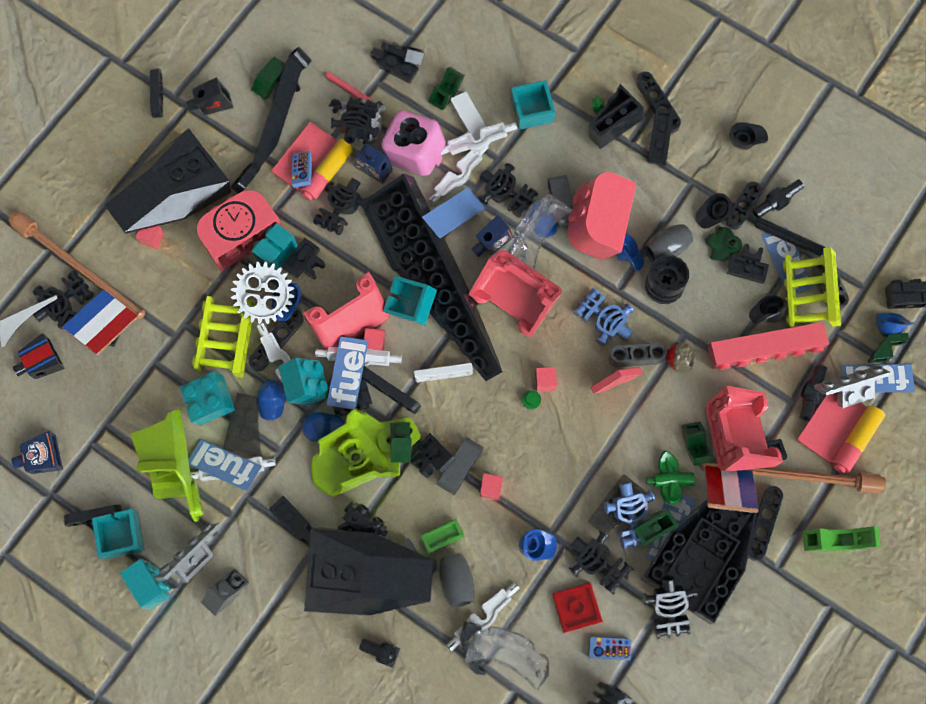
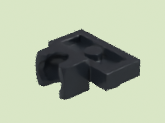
M304 238L283 263L282 268L297 279L304 272L315 280L317 277L313 268L320 267L324 269L325 262L316 256L320 248L307 238Z
M745 244L740 256L732 254L727 274L764 284L769 264L760 262L763 248L760 247L758 252L752 254L749 251L750 245Z
M429 433L416 446L421 452L411 460V463L419 469V472L424 477L429 478L437 469L443 473L456 458Z

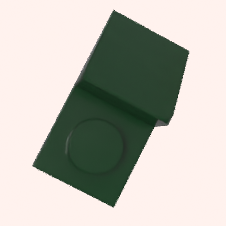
M410 422L390 423L391 463H410L412 444Z
M669 508L650 514L649 519L633 529L645 547L679 527Z

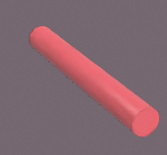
M327 72L325 78L358 99L363 98L371 100V102L373 101V99L331 72Z

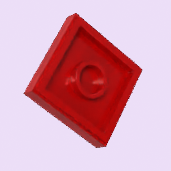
M591 582L552 593L563 634L603 622Z

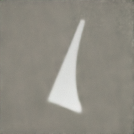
M53 296L1 320V346L4 347L11 335L25 320L36 311L56 300L57 296Z

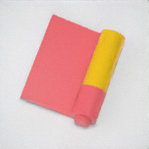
M309 122L271 172L291 185L293 154L310 151L312 153L311 184L296 187L295 189L301 192V195L306 200L315 201L324 190L326 184L331 181L354 151V148L351 144L345 142L344 139L340 138L337 140L312 122Z
M838 392L825 395L813 413L811 420L808 421L798 436L797 441L833 465V469L838 473H849L886 415L881 409L872 405L865 406L862 403L841 408L838 406Z

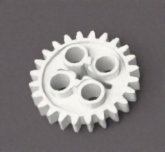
M258 261L255 268L252 264H249L250 270L242 268L244 275L237 273V277L240 280H233V283L237 285V287L231 288V291L236 292L235 295L231 296L232 299H237L234 306L240 305L241 308L238 310V313L244 311V318L250 315L251 322L255 318H258L259 324L262 322V319H265L266 323L269 324V318L276 322V315L282 318V310L289 311L286 304L292 305V302L288 300L294 297L293 294L289 293L294 287L288 286L292 279H285L288 273L281 274L282 267L275 270V263L268 267L267 261H265L263 266ZM251 277L258 278L259 286L252 287L249 284V279ZM276 279L279 287L271 289L268 286L269 280ZM262 288H265L266 292H278L280 296L266 294L264 297H261L260 293H247L245 290L260 291ZM254 296L257 299V305L250 306L247 303V298ZM267 299H275L277 306L269 308L266 304Z

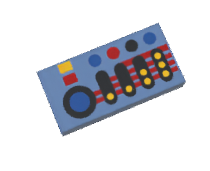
M306 151L293 154L291 185L294 188L310 185L312 153Z
M589 637V658L631 660V639Z

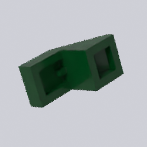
M273 57L257 74L251 90L262 98L269 99L275 83L279 82L285 63Z
M448 67L441 83L434 86L428 102L442 111L445 110L450 103V99L458 92L465 75L452 67Z
M908 333L889 334L869 357L868 364L887 362L893 358L892 346H900L910 340Z
M695 422L681 425L687 452L693 465L713 462V455L707 446L706 430L702 423Z

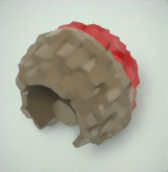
M675 343L667 349L666 360L669 366L676 372L686 371L693 368L696 351L688 344Z

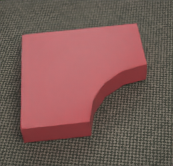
M640 367L617 370L591 386L593 394L605 392L615 386L630 382L643 374Z

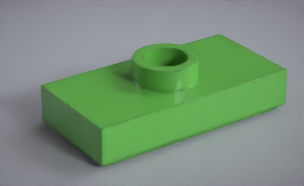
M457 519L420 535L428 554L465 538Z

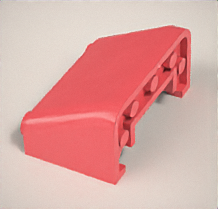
M499 250L488 259L468 295L473 297L474 301L478 303H486L489 300L519 320V331L531 338L562 294V290L558 285L511 253Z
M369 272L357 280L356 287L360 295L334 312L327 315L323 308L313 307L303 313L309 328L324 350H328V347H338L340 336L358 339L365 335L366 328L374 329L388 319L389 314L383 312L386 303Z
M726 386L708 401L706 415L717 463L721 470L739 471L776 467L783 462L778 448L767 447L760 416L768 408L765 392Z

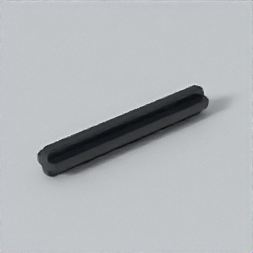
M761 217L757 218L754 225L756 228L815 255L821 256L824 254L823 248H826L825 246Z

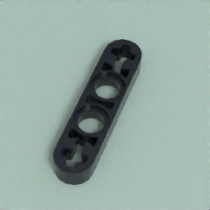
M646 71L641 72L637 77V87L654 114L660 106H665L668 110L674 111L673 123L675 122L676 124L675 126L672 125L671 133L677 132L681 125L678 114L653 75ZM642 78H643L644 80H647V79H648V83H646L645 81L641 82V81H642ZM657 92L659 97L651 98L649 93Z
M297 309L292 314L294 317L298 315L299 320L297 322H292L290 317L287 321H280L270 332L273 333L280 349L285 346L304 322L302 313ZM280 329H286L288 334L280 338L277 332ZM262 343L252 353L248 361L250 367L254 371L259 372L263 371L270 363L268 358L262 357L260 353L263 351L267 356ZM261 358L260 361L262 362V364H257L256 366H254V360H259Z
M363 367L361 379H365L368 384L411 413L416 414L421 405L367 367Z
M771 486L763 493L748 558L752 561H758L766 554L783 499V492L777 486ZM775 491V495L778 498H775L771 505L765 504V502L769 503L771 500V496L768 494ZM763 509L771 510L773 514L771 519L768 520L763 517ZM758 527H763L766 530L767 535L765 538L758 537L756 533ZM757 542H764V545L759 544L758 546L760 554L753 556L754 552L751 549L756 547Z

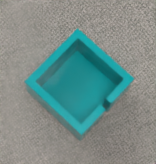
M547 80L511 88L510 99L519 130L554 122L556 112Z
M276 223L274 227H270L266 231V238L257 241L252 250L256 261H259L261 266L264 265L265 261H267L268 267L275 263V270L282 267L283 263L298 246L294 236Z
M394 276L390 292L401 298L398 300L388 295L383 312L425 326L437 289L423 283Z
M294 358L278 366L287 403L314 405L328 398V385L325 381L321 361Z
M213 371L180 386L184 402L189 404L186 406L191 423L203 425L235 411L224 375Z
M129 509L116 512L114 516L107 514L92 518L98 558L109 560L145 551L139 513L137 511Z
M143 559L138 560L120 572V575L140 608L152 610L171 597L169 592L171 587L166 580L156 581L154 578L160 573V569L155 563L152 564L150 561Z

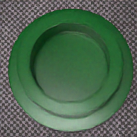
M599 95L596 98H592L594 113L599 112L601 108L605 107L603 98L600 99Z
M534 390L526 391L522 396L524 407L531 410L539 407L541 403L540 394Z

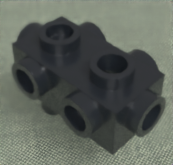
M350 502L344 509L346 514L343 519L346 522L339 525L338 529L348 530L351 528L353 531L378 533L384 537L387 535L388 531L384 521L370 514L369 509L365 505Z

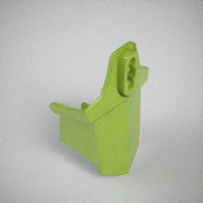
M356 408L347 415L346 424L318 440V452L312 457L311 471L313 484L323 493L336 497L378 477L392 478L400 476V463H391L390 444H388L390 439V423L410 422L412 447L421 437L413 420L410 417H405L393 421L379 422L366 412H360Z
M176 409L170 411L165 420L130 433L139 459L137 470L149 473L154 498L157 500L173 497L187 498L190 514L194 522L199 521L198 517L203 516V509L197 484L190 475L181 410Z

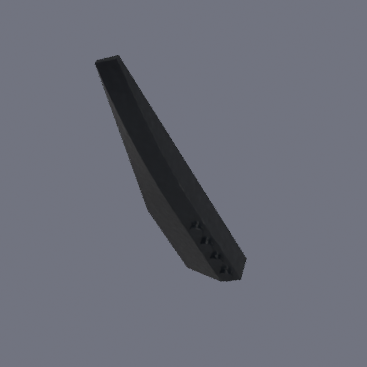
M402 174L367 198L369 203L364 212L393 270L397 271L402 278L423 283L437 289L430 310L431 316L441 328H444L450 339L459 346V350L471 361L470 363H472L483 379L488 381L503 371L473 298L468 295L470 291L444 237L439 238L422 218L430 212V208L415 178Z

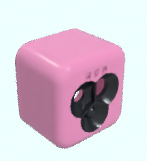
M406 110L395 114L381 141V147L388 156L392 166L421 176L430 174L435 165L439 167L443 159L441 153L446 144L440 125L436 120ZM408 129H413L411 133L406 132ZM407 138L408 142L403 144L401 142L402 139Z

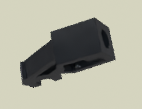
M386 39L382 40V49L400 56L405 62L421 65L424 56L422 49L408 45L401 47L396 42L390 43Z
M464 621L459 641L465 652L469 668L475 674L485 675V669H479V665L481 663L488 664V659L477 653L476 650L479 647L482 626L477 623ZM467 635L474 636V639H472L473 643L467 642Z

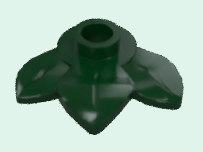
M719 227L718 234H710L704 240L709 247L714 249L710 256L711 260H725L730 254H735L742 248L741 239L734 236L733 231L728 227ZM731 242H735V243H736V244L733 245V246L729 245V243H731Z

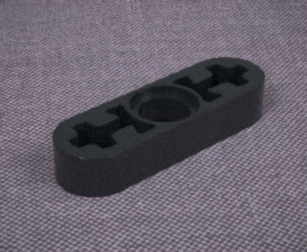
M161 69L150 70V110L153 118L163 117V76Z
M749 182L745 186L733 207L731 215L726 220V224L730 229L737 230L743 225L762 192V187L759 183ZM754 188L755 192L751 198L747 197L750 190ZM746 202L749 208L743 210L740 208L739 203ZM738 213L740 217L735 224L732 221Z
M110 505L64 515L65 527L93 523L92 518L107 514L114 516V513L122 511V505Z

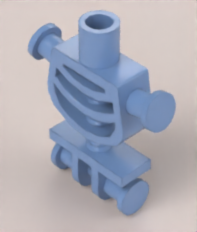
M592 288L591 293L584 296L586 301H580V306L573 310L574 314L582 318L584 311L588 312L583 318L585 323L593 313L598 316L595 328L601 334L596 339V342L600 345L606 346L607 339L612 340L616 334L627 340L633 331L624 324L629 318L627 315L634 312L632 306L626 303L623 309L617 305H611L602 310L599 306L604 302L606 296L602 295L600 297V292ZM600 319L605 321L603 328L600 325ZM607 324L610 325L609 331L606 330Z
M631 482L621 483L619 486L622 496L613 498V503L604 502V512L609 514V512L613 511L614 517L617 520L630 523V528L618 531V535L629 536V538L625 539L624 537L620 538L621 547L626 549L630 545L632 547L637 546L638 541L643 545L639 537H636V532L633 528L638 525L637 521L642 520L648 514L647 502H654L655 496L651 490L647 491L645 495L639 492L633 493ZM620 506L626 507L627 510L620 509ZM621 513L628 514V518L624 519Z

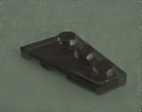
M237 393L234 403L235 411L231 415L223 449L262 457L257 397Z
M622 474L588 522L596 529L605 533L623 522L614 517L613 511L609 512V514L604 512V502L610 504L613 503V498L622 496L619 484L631 482L633 493L639 492L645 495L647 492L625 474ZM620 506V509L627 510L626 507ZM621 513V516L625 519L628 517V514Z

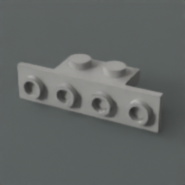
M874 365L865 370H857L849 375H841L833 380H825L820 384L814 385V389L826 396L838 392V406L845 408L875 398V380L891 376V372L882 366Z
M208 523L202 527L201 533L187 542L188 546L173 556V561L161 567L160 573L154 579L156 581H164L175 572L183 583H187L214 556L205 542L222 525L220 523Z

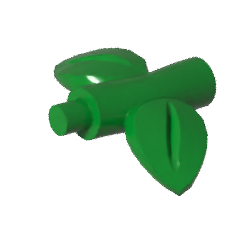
M665 450L658 460V470L660 473L654 474L653 477H646V485H654L655 488L661 487V496L670 505L676 504L681 500L683 496L681 486H695L694 472H679L678 460Z

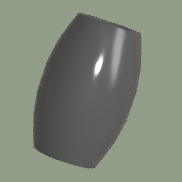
M684 224L665 228L651 237L644 245L645 254L651 262L664 255L678 256L693 242L692 233Z
M456 553L442 557L439 569L440 582L445 598L450 606L462 607L473 603V576L463 554Z

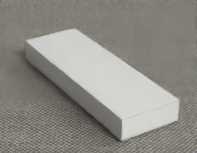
M467 92L451 98L450 102L467 132L473 135L474 140H479V130L486 127L469 95Z
M472 363L414 371L415 381L418 383L469 376L473 374Z

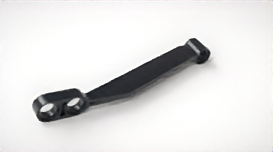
M300 47L295 48L290 53L284 64L253 161L246 166L231 185V188L237 194L245 190L278 145L297 86L296 81L299 80L301 72L312 61Z

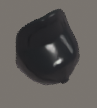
M736 123L730 129L729 138L734 147L747 150L754 145L766 143L768 141V134L761 125Z
M715 193L710 196L696 213V221L703 229H708L727 220L733 210L732 201L723 193Z
M777 295L764 297L750 310V320L753 323H760L764 320L770 323L777 322L786 312L787 300Z

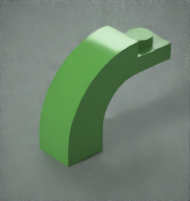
M878 526L842 530L813 529L802 531L804 551L843 552L881 547Z

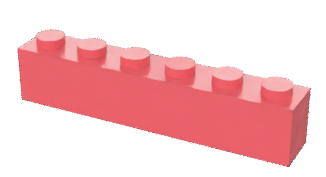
M821 322L711 342L707 349L712 369L719 368L722 371L730 369V366L734 365L744 367L749 365L750 362L761 364L772 358L782 360L789 355L799 357L805 355V352L810 351L813 354L820 353L829 345L824 323Z

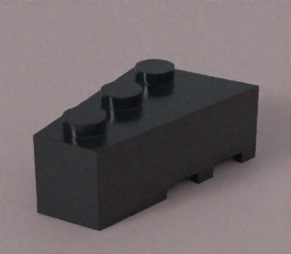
M620 84L615 94L608 99L605 107L601 108L589 124V138L600 149L642 121L644 107Z

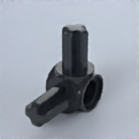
M362 639L359 650L375 656L376 662L390 668L394 667L401 650L386 642H382L379 645L367 639Z

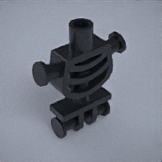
M350 96L346 104V111L341 115V120L331 118V129L334 127L340 128V133L345 134V142L349 144L354 143L356 137L366 138L368 134L376 138L379 133V127H372L371 118H376L380 102L373 103L367 99L365 103L363 98L353 99V96Z
M505 163V169H499L495 175L485 169L481 173L480 179L486 182L487 185L485 186V194L479 196L480 200L487 205L489 199L496 203H501L511 197L513 200L509 203L507 210L509 212L512 210L515 216L521 218L522 212L528 209L527 204L531 205L533 198L538 196L537 191L532 188L528 190L526 183L518 193L514 191L516 179L511 174V171H514L515 167L510 163ZM509 181L512 183L511 188L508 187Z
M354 178L350 179L346 187L339 183L334 186V183L328 182L325 186V191L330 192L328 194V201L334 210L330 212L320 207L319 211L324 218L320 214H316L313 223L316 225L320 224L321 228H327L329 232H336L338 236L341 235L344 226H347L348 223L339 214H353L358 209V206H361L362 209H366L368 206V199H362L359 193L356 192L361 183Z
M76 270L67 275V278L73 282L69 283L64 277L61 278L68 288L65 293L55 287H49L44 291L41 285L33 290V294L39 296L37 298L39 303L53 297V294L60 295L56 300L33 314L38 322L49 316L54 322L58 321L57 326L59 328L66 310H72L70 297L74 296L83 305L84 302L80 298L81 294L84 295V300H89L94 296L93 291H89V286L86 283L83 284L84 279L78 276Z
M599 530L600 534L597 540L592 538L588 544L577 536L570 546L580 554L576 557L577 564L574 567H569L570 571L578 577V573L581 570H584L587 574H595L603 569L606 575L602 578L600 584L603 586L610 578L612 581L608 586L605 585V588L614 595L615 589L618 586H622L620 580L622 578L627 580L628 573L631 570L633 571L634 568L627 562H624L625 565L619 570L618 567L623 562L621 557L613 566L607 563L610 551L604 542L610 536L605 532ZM596 545L600 546L598 554L594 552ZM603 548L606 551L605 560L601 558ZM588 559L592 560L587 564H583V562L587 561ZM594 564H597L599 566L598 568L593 570L588 569ZM614 571L619 574L617 578L612 575Z
M663 576V588L654 589L653 595L643 593V605L652 603L656 613L665 617L654 619L656 638L660 639L662 636L671 638V633H675L676 637L682 633L690 635V620L686 614H681L688 609L687 598H697L695 588L691 586V589L684 590L682 585L675 586L674 576Z

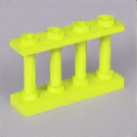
M831 247L823 248L824 255H821L819 258L794 261L790 255H785L783 269L786 272L787 279H784V287L788 293V297H785V300H787V308H789V315L786 316V321L790 328L798 327V323L819 320L829 321L833 327L841 326L836 253ZM817 265L825 266V273L821 276L795 279L794 269ZM819 283L826 285L824 294L796 297V287ZM825 301L828 305V310H825V312L797 315V305Z
M207 296L206 301L202 305L203 319H200L199 322L200 337L196 339L197 353L193 356L192 366L197 373H202L203 366L230 369L235 377L243 378L253 322H251L250 315L244 318V311L238 313L241 307L214 304L213 298ZM247 299V303L250 306H255L252 300ZM213 312L240 314L242 316L241 323L234 325L211 322ZM209 331L237 332L238 340L234 343L208 340ZM206 348L233 350L235 358L231 361L205 359Z

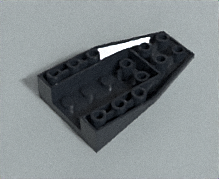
M188 128L144 163L110 198L105 207L123 232L127 234L184 220L231 193L229 179Z
M706 500L678 523L679 527L670 532L641 577V580L654 589L663 588L662 577L671 575L675 577V586L682 585L684 590L691 589V586H694L697 598H687V610L709 625L714 624L746 570L757 513L708 507Z
M323 527L313 528L310 531L304 612L370 616L430 602L434 560L378 533Z

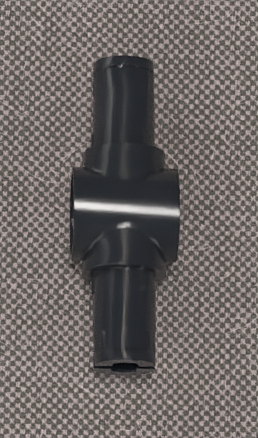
M797 179L786 188L776 187L767 194L765 202L752 210L753 215L758 218L770 211L776 210L778 212L791 202L792 196L804 188V184L801 180Z
M816 365L812 378L805 383L802 389L803 407L799 416L802 420H811L815 406H818L825 396L814 389V385L824 381L827 367L824 365Z

